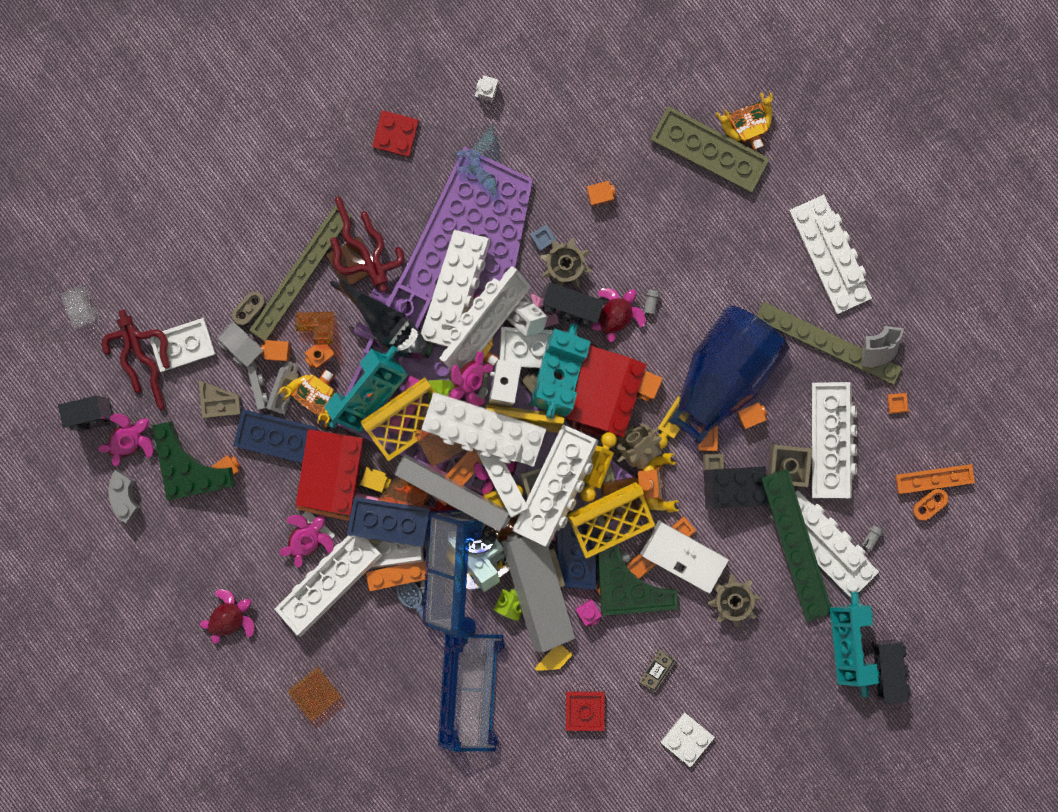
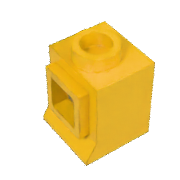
M366 467L360 485L383 493L384 489L388 490L391 479L386 476L387 473L375 469L372 471L369 467Z

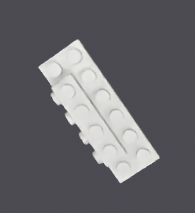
M825 195L789 210L788 212L835 314L837 315L872 299L864 282V277L866 276L865 269L862 265H858L856 261L858 254L848 244L850 237L847 231L843 232L841 229V217L838 213L835 214L834 211H831Z
M457 230L453 231L421 332L426 342L445 347L450 346V343L446 340L450 330L458 325L461 321V316L468 312L469 308L473 305V296L480 283L479 277L481 271L485 268V258L491 242L489 238Z
M511 266L504 273L500 281L494 278L488 282L480 297L474 299L473 306L461 316V321L458 325L450 330L449 336L446 339L450 346L444 350L439 358L450 370H452L454 365H458L459 369H461L466 363L475 360L476 354L482 351L531 288L530 284L517 269Z
M851 382L812 383V498H852V479H854V475H857V464L854 463L853 456L857 455V445L853 444V436H857V425H853V417H857V406H853Z
M436 392L433 393L421 429L439 435L443 438L444 443L454 445L456 442L462 444L461 448L468 451H473V448L481 450L480 454L486 457H492L493 454L499 456V460L510 464L511 461H518L533 467L546 432V428Z
M562 425L526 501L529 509L520 513L512 531L545 547H549L556 530L559 531L560 528L566 526L568 521L566 515L576 505L574 498L577 492L580 493L584 488L585 482H583L585 475H589L593 469L592 459L590 458L599 442L597 439Z
M796 490L797 499L818 566L851 598L850 592H860L879 571L864 556L866 553L864 549L859 545L855 547L850 542L852 540L851 536L845 531L841 533L837 529L838 523L831 517L827 519L823 515L825 511L820 505L816 504L814 506Z
M347 536L333 548V551L327 557H324L319 562V565L306 575L300 584H297L292 589V592L275 608L276 612L294 633L301 637L383 556L382 553L368 539Z

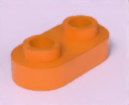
M942 489L930 491L915 503L912 510L913 515L919 520L929 519L947 504V493ZM935 495H938L940 497V500L938 502L934 501ZM920 507L925 508L924 514H920Z

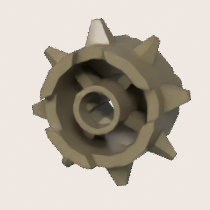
M573 238L567 244L563 243L560 245L553 240V249L550 253L540 256L547 263V270L543 273V278L551 277L560 286L573 283L576 287H579V278L582 273H591V269L585 265L584 259L589 251H580L575 246ZM562 260L570 261L569 268L561 266Z
M642 423L640 424L641 427L633 428L631 426L627 428L624 437H618L619 443L616 444L617 448L614 450L615 453L622 454L618 462L625 459L629 466L637 467L638 469L645 468L648 462L659 456L662 452L659 443L662 438L654 435L658 427L651 430L647 424Z
M731 574L729 582L723 585H714L716 590L715 598L708 602V605L716 607V610L719 612L718 622L727 618L733 621L735 627L738 628L740 620L747 617L756 618L753 609L755 602L761 600V597L753 595V592L750 590L751 580L742 584L736 582L734 575ZM733 596H735V598L737 599L739 598V602H736L735 606H733V604L730 603V600L733 599Z

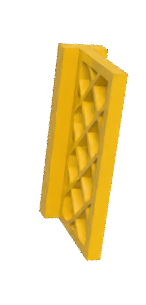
M425 377L361 421L363 428L368 432L388 461L429 433L416 429L418 419L425 420V417L419 416L420 407H429L430 405L421 403L422 396L429 391L432 395L435 392ZM410 404L418 405L416 415L405 414L406 407ZM392 416H402L400 427L389 425ZM405 417L415 418L414 429L403 427ZM378 426L385 427L384 438L376 437L372 430ZM388 428L399 430L398 440L387 438ZM402 430L413 432L412 439L408 442L400 441ZM386 441L397 443L396 450L391 454H388L385 450Z
M488 404L486 406L488 410L546 428V432L559 433L564 424L563 416L557 414L554 415V419H549L546 417L547 412Z
M636 482L566 515L586 559L655 526L643 496V489ZM639 498L641 502L639 509L630 508L632 501ZM618 507L624 508L621 518L612 516L614 510ZM628 510L636 513L633 523L625 520ZM601 515L607 517L603 527L595 524L597 518ZM640 515L647 517L649 523L643 526L637 525ZM611 518L619 521L615 531L607 528ZM584 523L590 525L586 535L578 530V526ZM623 523L631 525L629 532L626 534L619 533ZM593 527L602 529L598 539L590 537ZM606 531L614 534L609 542L602 541ZM588 539L595 541L594 549L587 552L585 546Z

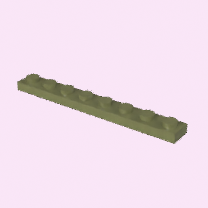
M336 205L249 330L262 340H268L331 248L330 239L332 237L338 238L342 232L343 221Z
M766 302L762 303L755 317V320L892 385L895 384L902 367L890 361L873 368L862 366L861 358L863 348Z

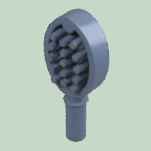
M415 582L398 585L396 591L400 601L409 608H415L426 626L433 623L421 604L423 595L419 586Z

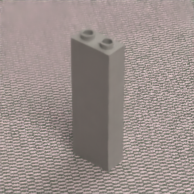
M404 454L395 470L396 476L498 531L501 528L505 529L510 520L508 510L406 454Z
M518 533L508 535V539L501 541L534 651L543 653L575 639L549 548Z

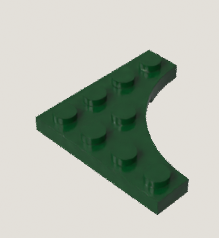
M173 421L152 425L167 500L236 486L232 467L216 468L205 466L183 450L174 429Z
M612 537L603 538L602 541L609 542L612 540ZM618 544L598 553L602 616L678 609L677 589L655 587L637 578L625 565Z

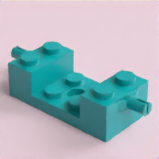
M575 323L570 324L569 332L554 329L549 335L530 405L546 410V417L549 419H554L555 414L567 417L574 407L577 392H575L581 364L587 357L591 342L576 335L578 324L575 325ZM554 372L561 373L563 379H556L554 377Z
M392 345L386 354L371 349L360 362L365 373L346 396L335 393L324 406L332 419L328 423L332 428L335 429L338 424H341L361 433L364 429L361 421L381 408L408 376L398 361L392 359L399 351L397 347Z
M850 592L852 604L830 607L837 685L860 687L861 697H869L868 685L879 684V671L877 664L863 662L864 653L862 651L860 627L873 625V613L870 605L859 603V592Z

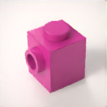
M592 598L575 608L585 626L588 624L593 626L600 622L599 618L602 615Z

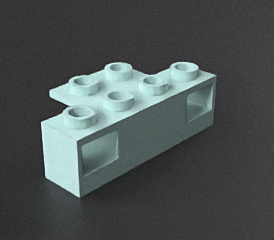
M455 516L439 525L443 540L483 592L500 582L498 572L493 567V564L505 556L502 553L503 547L497 539L489 551L483 554H472L467 552L461 545L459 534L463 526ZM481 523L479 528L484 530L486 525ZM474 524L469 526L471 531L476 528ZM464 532L463 538H470V533ZM485 539L483 543L488 546L491 542ZM469 541L465 545L468 548H470L473 545L472 541ZM476 544V550H482L481 544Z

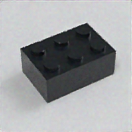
M549 282L544 287L538 308L542 309L547 315L557 314L564 321L570 322L574 320L578 322L579 326L588 328L598 323L604 301Z
M92 396L58 404L63 428H69L70 431L82 432L90 430V426L103 427L109 425V421H111V405L109 398Z
M766 466L703 470L706 509L768 505L760 478L766 475Z
M895 639L872 642L874 664H877L879 671V684H877L878 700L885 704L907 702L908 696H911L910 685L906 682L909 671L908 666L904 664V657L907 656L905 645H902V642Z

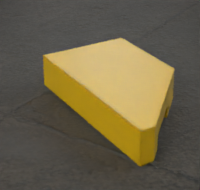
M563 645L552 648L534 669L536 671L560 669L572 656V653Z

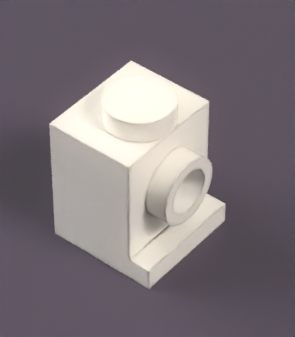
M483 75V79L480 78L478 80L475 97L493 102L499 85L498 80Z

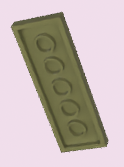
M670 106L667 107L650 141L749 193L753 192L769 161L768 157Z

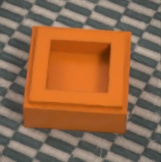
M907 393L887 395L888 414L909 412Z

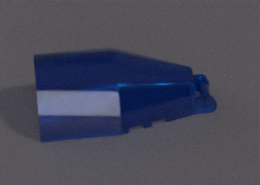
M726 306L693 352L676 411L668 422L678 426L692 436L695 442L700 444L710 430L758 396L789 352L790 346L774 328L759 317L740 307ZM682 414L699 426L702 431L699 433L678 417Z

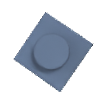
M547 225L530 234L540 251L550 246L553 240L556 241Z

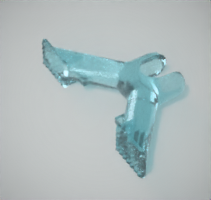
M492 123L471 150L458 151L455 157L469 158L471 160L468 166L456 167L457 172L472 173L496 198V179H492L491 172H486L480 166V156L485 150H490V144L495 142L494 124Z

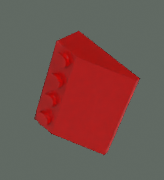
M589 346L587 357L581 364L575 392H577L573 410L564 418L602 433L611 432L616 437H624L647 364L627 356Z
M308 429L296 506L351 515L353 499L356 497L365 438Z

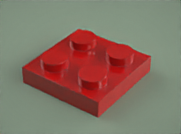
M382 110L372 147L410 158L419 120Z
M566 691V731H604L605 692Z

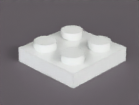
M684 712L660 743L691 767L715 737Z

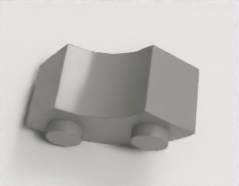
M233 320L217 336L220 340L218 344L225 351L229 349L235 355L233 359L240 366L244 364L248 367L263 351Z
M884 326L880 334L866 336L861 353L862 366L873 368L891 361L899 350L904 328Z
M115 470L109 483V501L118 518L125 524L131 523L141 508L133 497L135 480L122 471Z

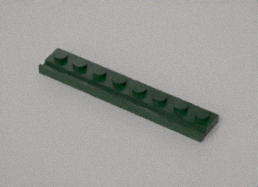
M786 468L782 471L762 476L760 478L805 620L808 622L830 613L831 604L789 470Z

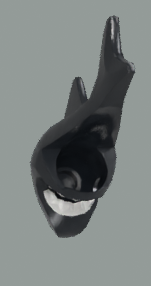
M342 279L339 280V283L335 281L330 282L332 287L348 297L357 306L372 336L382 349L388 352L391 346L394 345L399 350L395 355L403 358H420L428 354V345L424 337L407 315L361 293Z

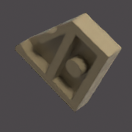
M198 381L202 418L241 414L240 395L203 381Z

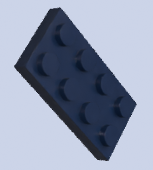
M242 409L233 446L303 463L308 429L317 431L318 427Z
M354 497L347 536L424 548L431 509Z
M567 521L564 528H560L559 531L557 530L558 562L565 584L563 587L596 590L597 554L587 559L584 557L572 525ZM584 523L578 526L579 532L586 535L590 525ZM593 527L590 537L597 539V527ZM588 539L585 546L587 552L594 549L595 541Z

